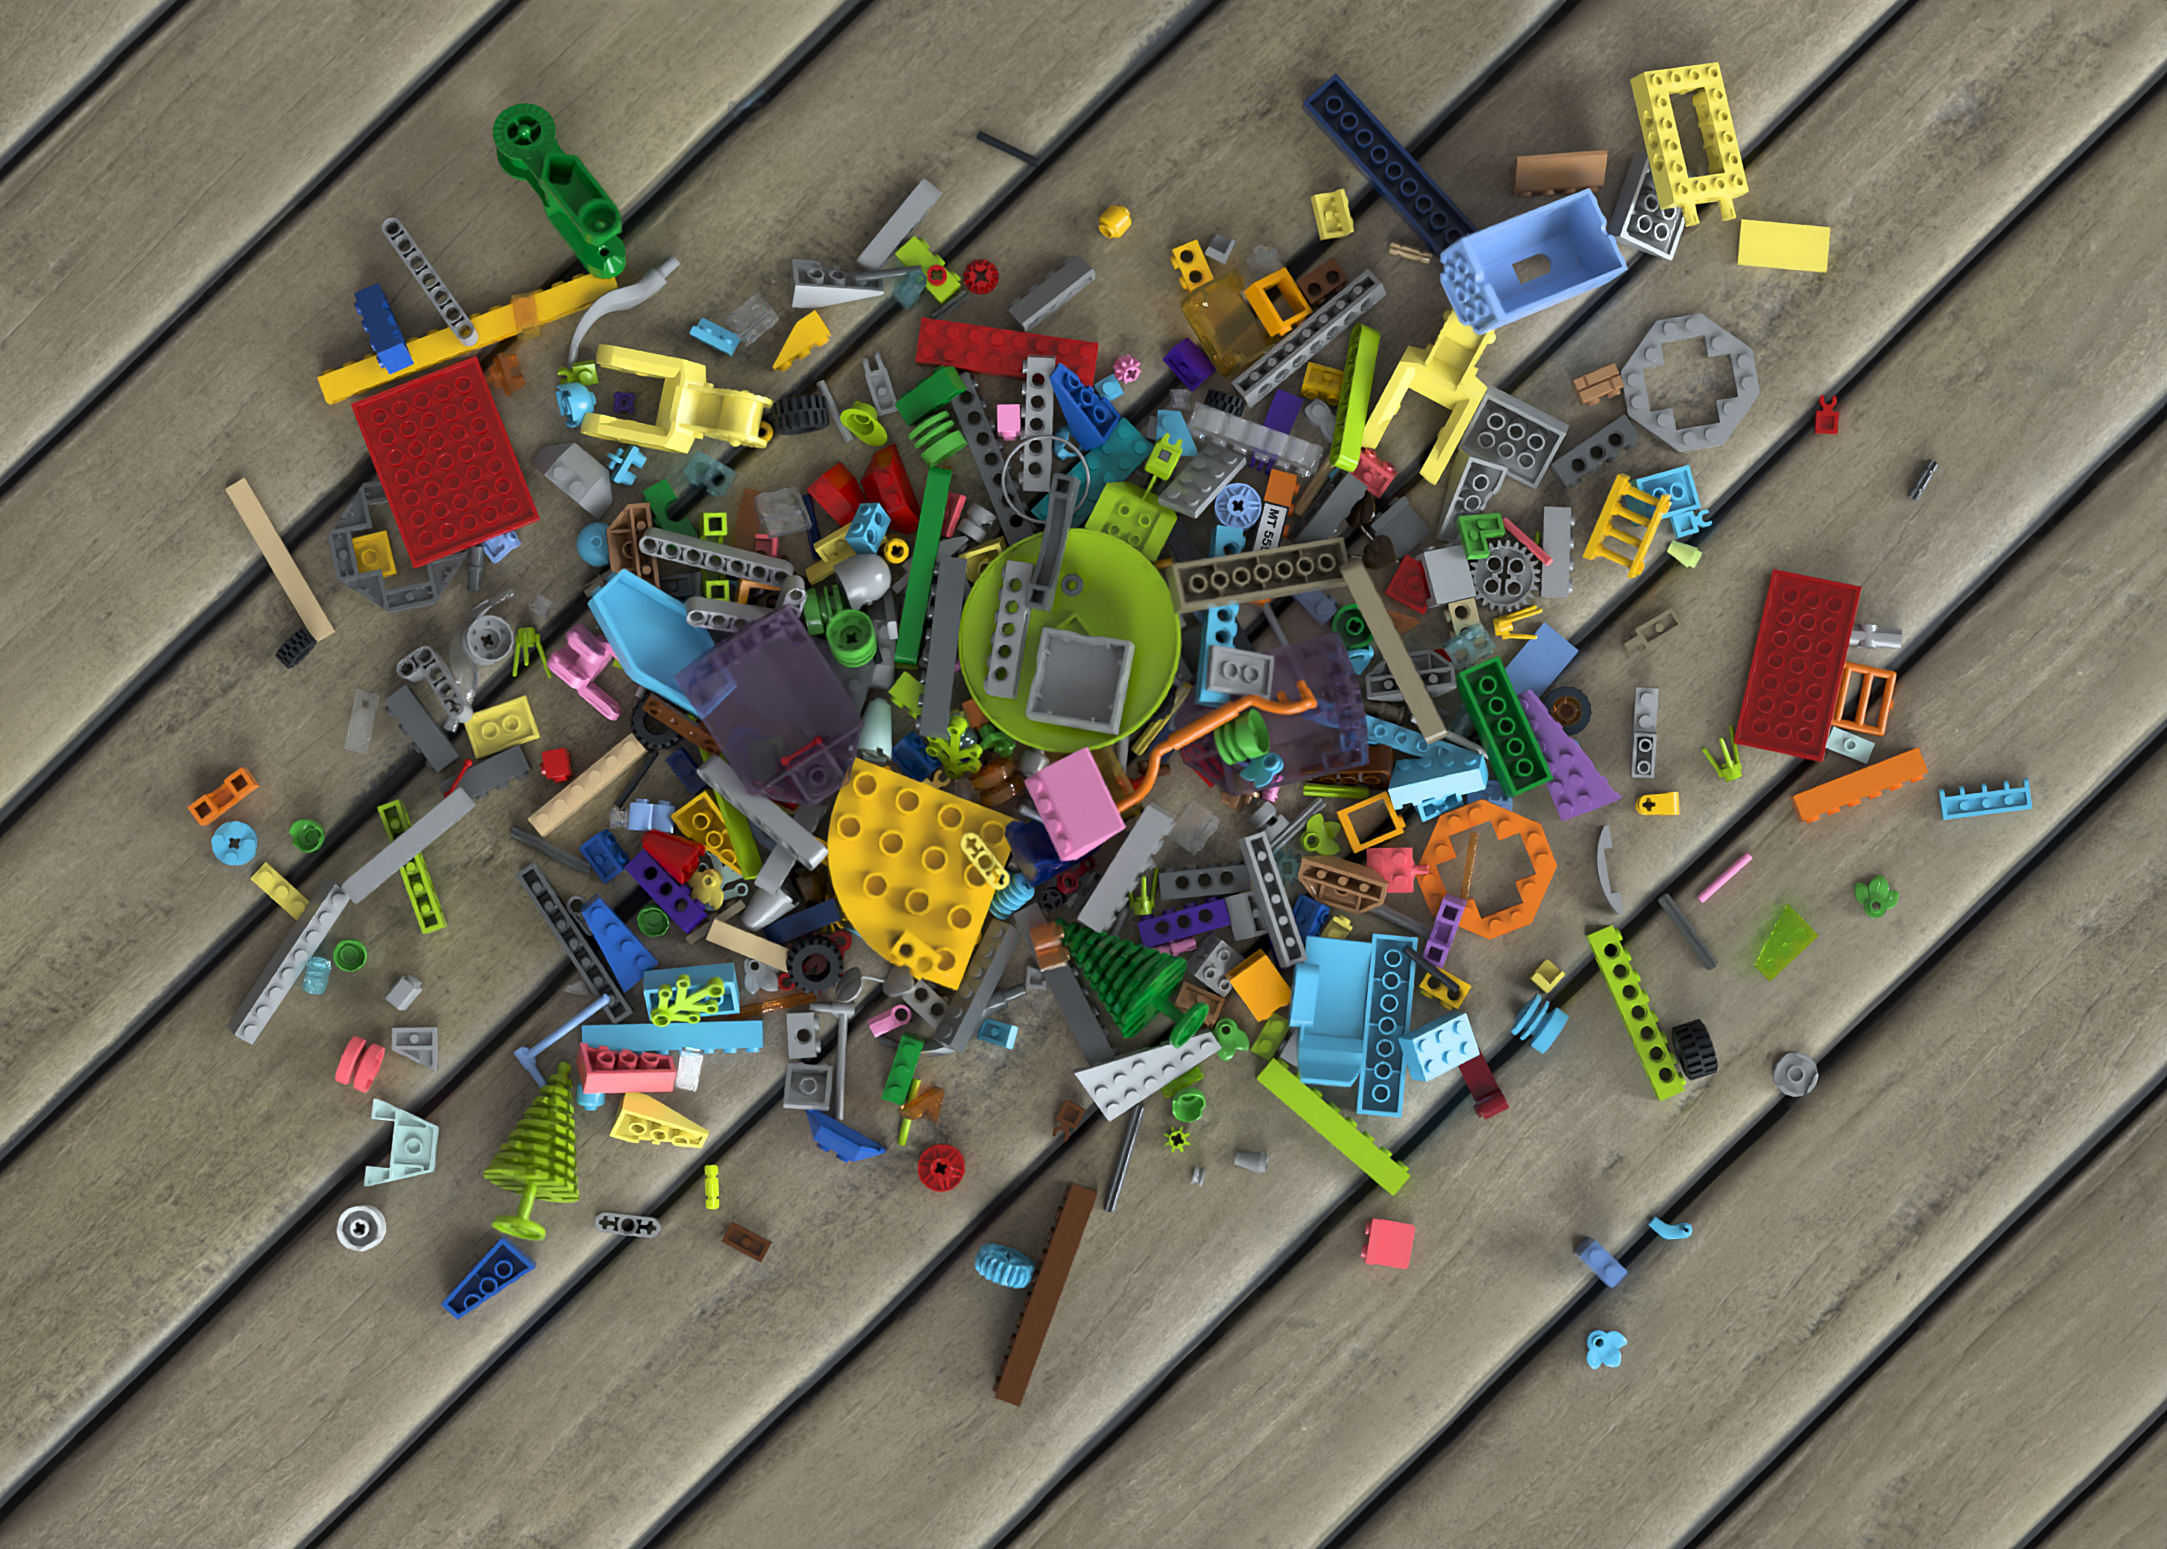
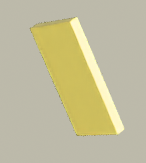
M1742 219L1740 221L1737 265L1826 273L1830 227Z

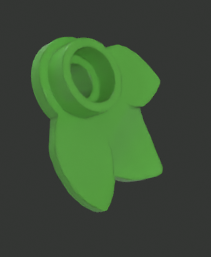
M1882 875L1874 877L1869 885L1856 882L1854 887L1856 900L1864 905L1865 913L1871 918L1882 917L1887 909L1893 908L1897 904L1899 899V892L1889 891L1888 882ZM1873 903H1876V904L1879 905V909H1878V910L1873 909V907H1872V904H1873Z
M1221 1018L1216 1023V1027L1210 1030L1221 1046L1217 1054L1223 1061L1230 1060L1235 1054L1236 1049L1242 1051L1249 1050V1038L1246 1032L1238 1029L1237 1023L1232 1018ZM1228 1026L1230 1031L1224 1032L1222 1028Z

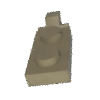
M1671 607L1634 629L1630 633L1632 639L1622 644L1626 652L1636 646L1641 651L1682 628L1684 625L1674 608Z

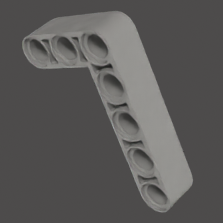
M797 575L787 577L781 588L775 609L703 597H691L685 602L687 622L696 627L778 640L789 639L794 634L806 600L804 581Z

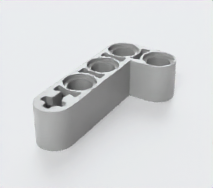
M427 645L421 646L398 662L396 666L397 674L407 682L415 684L426 677L449 716L460 723H466L472 718L473 710L442 657L435 650ZM431 655L430 659L425 662L426 658ZM413 667L412 672L407 674L408 670ZM441 672V676L436 679L437 674ZM452 689L451 694L446 697L447 692Z

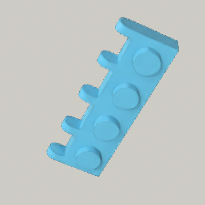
M2023 778V787L2009 789L2008 780L2002 781L2003 790L1987 792L1986 783H1981V793L1966 795L1964 787L1958 786L1959 795L1945 797L1943 788L1938 789L1941 819L1947 820L2032 809L2028 778Z

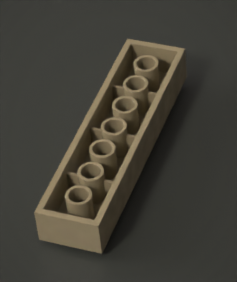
M1339 537L1172 564L1166 570L1174 612L1175 614L1346 586L1347 583L1339 566L1347 563L1348 557L1344 539Z

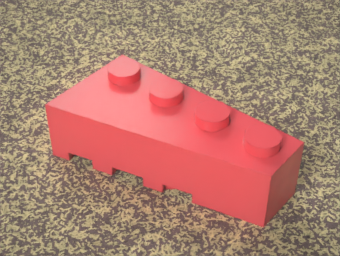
M580 1042L576 1063L584 1093L668 1092L673 1090L676 1068L672 1056L647 1052L638 1055L627 1049H622V1052L608 1050L607 1046L599 1045V1048L588 1047V1043Z

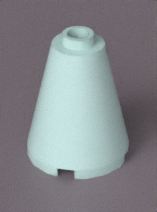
M875 698L874 701H869L848 745L847 751L852 756L856 757L857 753L863 755L864 760L873 762L891 760V705L887 704V700Z

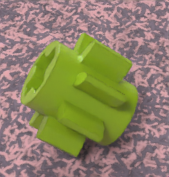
M1171 1126L1172 1132L1170 1134L1164 1133V1136L1169 1138V1141L1165 1142L1164 1145H1171L1172 1153L1175 1151V1148H1179L1181 1152H1184L1182 1146L1184 1144L1190 1145L1186 1141V1137L1190 1133L1184 1134L1182 1132L1183 1126L1179 1130H1175ZM1180 1133L1183 1142H1178L1177 1145H1174L1171 1137Z

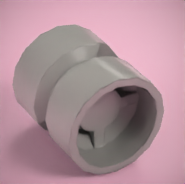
M973 502L966 512L968 517L963 518L956 529L966 537L981 544L987 535L986 529L992 527L997 517Z
M1269 801L1247 820L1255 829H1261V832L1265 831L1269 842L1289 824L1282 814H1276V808ZM1269 819L1273 824L1272 826L1266 823Z

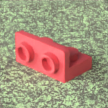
M1361 447L1358 465L1353 472L1349 473L1366 485L1369 492L1380 498L1398 472L1390 462L1379 459L1376 452L1372 449Z

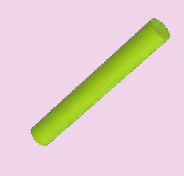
M912 1078L897 1140L899 1145L906 1146L921 1083L919 1079Z

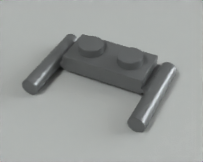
M703 572L659 576L660 590L673 598L703 597Z

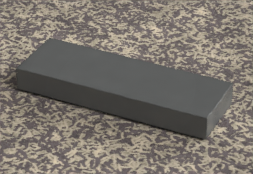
M890 584L889 589L883 595L888 635L891 640L898 639Z

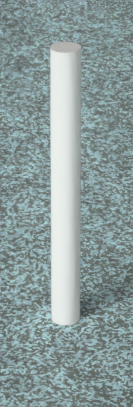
M1412 715L1410 721L1417 724L1414 716ZM1447 729L1449 735L1444 738L1470 751L1483 754L1484 758L1488 759L1482 746Z

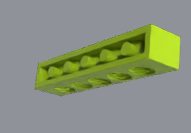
M398 799L377 807L390 844L412 827L403 800ZM419 852L400 868V872L422 934H429L448 927L422 852Z

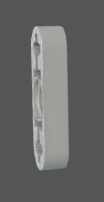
M603 1212L595 1219L596 1228L603 1233L653 1238L661 1230L659 1220L654 1217ZM608 1216L609 1221H616V1217H620L617 1223L618 1230H614L616 1225H608L607 1229L603 1228L604 1226L600 1223V1220ZM629 1218L633 1220L634 1228L632 1231H625L622 1228V1221ZM638 1219L642 1220L641 1225H647L649 1221H652L653 1226H656V1230L649 1234L648 1229L640 1228L641 1233H637Z

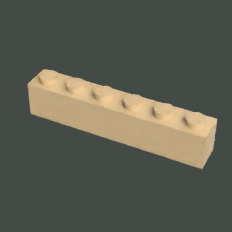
M633 733L629 734L529 817L528 820L541 836L546 837L648 752L647 748L635 738Z

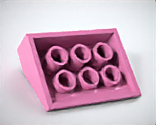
M1088 747L1039 770L1024 781L1061 861L1080 858L1125 828Z

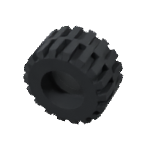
M810 394L788 397L774 402L771 407L774 431L777 434L796 435L822 430L830 425L826 397L822 395Z
M650 695L644 696L645 698L642 700L639 699L636 702L637 705L632 709V716H630V727L635 738L641 744L655 750H666L671 746L677 745L684 736L672 728L661 735H656L649 731L646 725L649 713L644 711L642 707ZM667 700L665 701L667 704H669V705L672 706L673 708H675V709L678 708V706L674 705L673 703H671V702H669V701H667Z
M809 934L807 938L803 939L801 937L798 939V943L791 945L792 949L791 951L788 950L786 966L790 980L795 984L796 988L799 990L803 989L804 993L807 994L813 992V995H818L819 991L826 993L828 988L831 987L833 989L836 986L835 983L841 980L840 975L844 971L843 958L837 945L831 942L830 938L826 936L823 938L820 934L812 937ZM813 953L822 954L828 960L827 968L818 975L805 973L801 966L803 960Z
M1697 1019L1673 1027L1672 1040L1685 1076L1692 1081L1717 1073L1718 1062L1716 1053L1704 1023Z

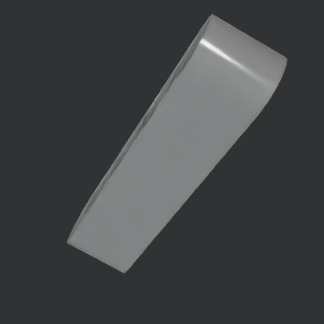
M924 178L863 251L856 263L867 272L881 270L938 201L942 192Z
M807 795L792 819L812 835L823 818L828 805L811 795ZM777 843L759 872L754 885L775 895L797 859Z

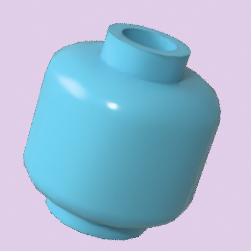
M581 1081L577 1083L576 1102L584 1106L583 1110L595 1111L597 1106L605 1103L606 1093H584Z

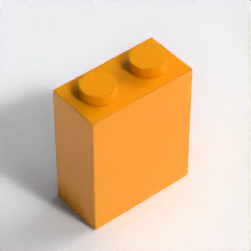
M1261 948L1225 974V977L1258 1022L1268 1019L1272 1016L1273 1011L1290 1003L1291 989Z

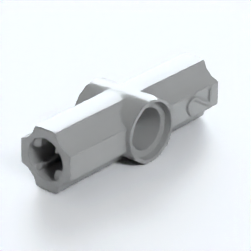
M1858 624V626L1853 627L1850 645H1856L1857 648L1876 649V647L1900 649L1902 629L1878 628L1877 625Z

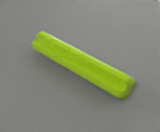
M1305 783L1303 785V795L1366 800L1369 798V788Z

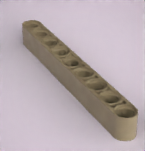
M1359 556L1339 566L1427 744L1430 745L1448 736L1449 733L1362 559Z

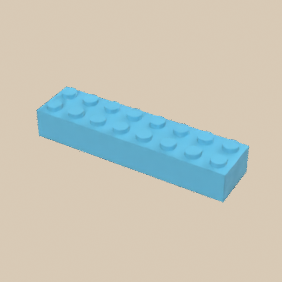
M1371 934L1370 942H1372L1364 1015L1361 1068L1358 1075L1355 1113L1402 1118L1407 1063L1398 1038L1409 1033L1416 964L1402 951L1408 945L1417 952L1418 938Z

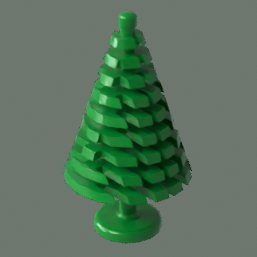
M1061 917L1053 922L1056 931L1062 933L1060 939L1064 945L1069 944V952L1073 957L1076 956L1075 960L1079 968L1084 965L1083 975L1086 979L1090 980V986L1097 992L1100 1001L1105 1003L1107 1012L1112 1015L1114 1023L1120 1027V1032L1125 1038L1136 1036L1160 1012L1176 1023L1169 1040L1170 1044L1176 1049L1187 1043L1200 1028L1209 1011L1207 1004L1200 1001L1192 1005L1184 1013L1169 1001L1180 984L1178 983L1184 977L1187 968V961L1184 958L1173 957V955L1165 952L1159 953V950L1147 949L1142 944L1134 945L1130 940H1121L1120 937L1115 935L1107 936L1106 932L1098 933L1090 927L1085 926L1080 930L1081 924L1072 922L1068 925Z

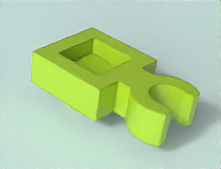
M595 360L572 363V369L567 367L558 369V375L567 376L565 379H560V385L573 381L582 385L599 383Z

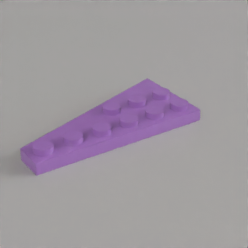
M1530 689L1517 695L1553 779L1546 782V786L1562 822L1620 800L1622 798L1618 792L1615 793L1609 786V781L1598 773L1593 767L1594 763L1572 737L1569 738L1562 730L1561 724L1555 722L1548 713V709Z

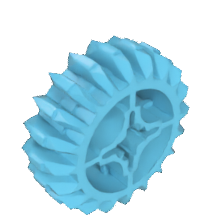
M988 1243L982 1245L975 1257V1269L981 1275L985 1276L986 1279L992 1280L993 1283L996 1282L1008 1288H1024L1028 1286L1035 1273L1034 1262L1030 1260L1029 1256H1025L1023 1252H1019L1009 1246H1003L1002 1244Z

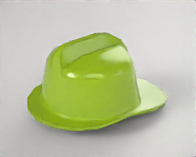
M855 401L851 408L843 410L840 414L842 424L864 443L876 447L886 443V430L878 422V413L871 405Z

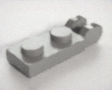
M879 352L874 353V358L878 364V370L870 371V364L866 356L861 357L878 417L897 412L898 409L895 406L897 400L887 369L883 366Z

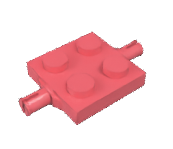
M1412 847L1367 848V862L1365 866L1373 868L1389 882L1386 893L1414 892L1415 875L1429 874V870H1420L1429 869L1428 865H1415Z

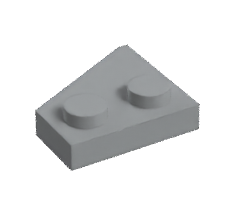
M393 1027L392 1050L433 1071H438V1027Z

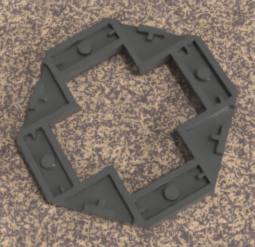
M380 480L363 483L353 501L349 503L340 516L341 518L328 534L337 580L390 614L435 605L470 554V549H464L426 564L429 582L386 590L381 569L359 573L351 532L373 528L369 507L388 503Z

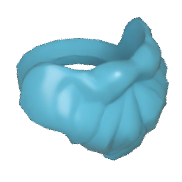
M1064 425L1053 436L1068 441L1069 435H1072L1069 426ZM1053 439L1052 449L1060 460H1064L1066 457L1073 458L1078 456L1076 452L1069 453L1063 448L1066 445L1065 443ZM1079 444L1078 450H1079L1080 453H1081L1082 450H1083V448H1082L1081 445Z
M1370 645L1353 651L1339 650L1337 662L1347 671L1361 675L1367 664L1370 663L1374 651Z

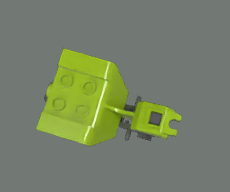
M1167 432L1162 439H1158L1144 466L1146 473L1144 474L1138 470L1134 471V474L1143 478L1140 486L1130 481L1107 483L1084 527L1114 536L1126 542L1153 563L1156 562L1178 519L1174 510L1160 505L1158 502V497L1163 489L1168 487L1166 485L1169 479L1173 480L1178 468L1175 466L1183 451L1181 449L1182 440L1178 439L1174 445L1169 444L1170 434ZM1151 476V477H1153V478H1152L1151 482L1149 483V482H1147V481H1148L1149 477ZM1159 480L1161 481L1159 487L1155 486L1154 489L1157 490L1155 493L1152 491V489L1156 481Z

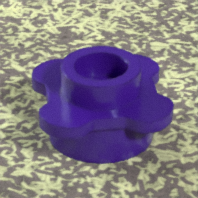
M620 391L614 393L615 405L613 406V411L615 413L627 412V414H632L635 411L633 407V401L636 398L635 394L632 392L628 394L621 393Z

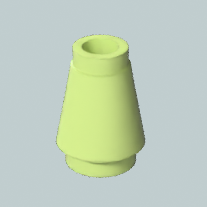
M1674 540L1667 550L1668 553L1687 568L1689 566L1695 568L1702 555V552L1698 551L1697 547Z

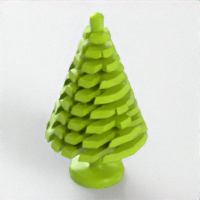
M562 1061L558 1064L557 1074H551L547 1080L549 1084L553 1085H544L539 1093L542 1096H537L531 1104L533 1107L527 1108L523 1114L525 1119H520L515 1126L517 1130H513L508 1136L507 1141L509 1142L501 1145L499 1148L500 1153L493 1157L491 1164L483 1171V1176L485 1179H490L489 1182L499 1185L498 1187L505 1190H514V1193L521 1195L515 1216L498 1215L492 1221V1226L495 1229L508 1235L528 1240H543L545 1238L546 1231L543 1226L529 1220L535 1197L538 1200L559 1203H571L579 1200V1190L577 1189V1184H579L578 1176L574 1174V1172H577V1161H574L576 1159V1148H574L576 1136L572 1132L575 1130V1123L571 1118L572 1114H574V1107L571 1104H567L574 1102L571 1091H567V1089L573 1088V1081L568 1079V1074H570L572 1068L568 1062Z

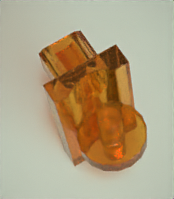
M504 352L497 354V357L493 359L495 366L489 367L491 375L486 377L487 383L494 382L496 389L503 386L505 395L508 397L513 395L516 390L524 387L526 382L522 374L511 375L510 369L519 366L516 354L504 355Z

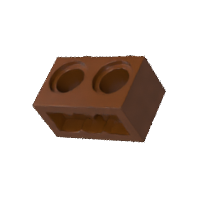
M1333 257L1297 281L1296 285L1310 307L1313 305L1319 307L1328 300V295L1333 292L1336 295L1346 287L1345 284L1348 282V278ZM1335 273L1338 276V281L1330 283L1327 281L1326 275ZM1315 285L1320 289V293L1313 296L1309 294L1308 287Z

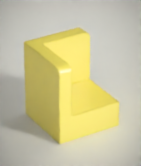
M1546 959L1529 979L1545 994H1548L1565 973Z

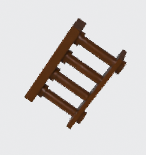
M651 694L642 707L651 716L669 726L707 753L717 756L721 754L727 745L722 738L729 727L734 729L739 726L747 712L726 698L702 720L697 719L696 722L684 715L685 710L679 707L677 709L673 708L665 702L666 699L659 695L657 697ZM710 715L722 722L715 734L703 728Z

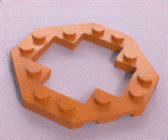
M1481 798L1439 816L1421 860L1418 865H1428L1429 869L1420 870H1429V874H1416V878L1431 915L1437 917L1447 891L1436 865L1457 857L1449 836L1491 820L1498 840L1520 833L1536 872L1515 881L1523 902L1481 918L1474 898H1469L1466 900L1467 903L1458 925L1490 940L1532 924L1557 868V863L1541 823Z

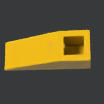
M815 310L796 322L773 365L775 372L779 370L781 372L786 371L792 366V361L797 358L801 360L811 353L810 349L816 345L821 347L829 341L828 337L831 336V333Z

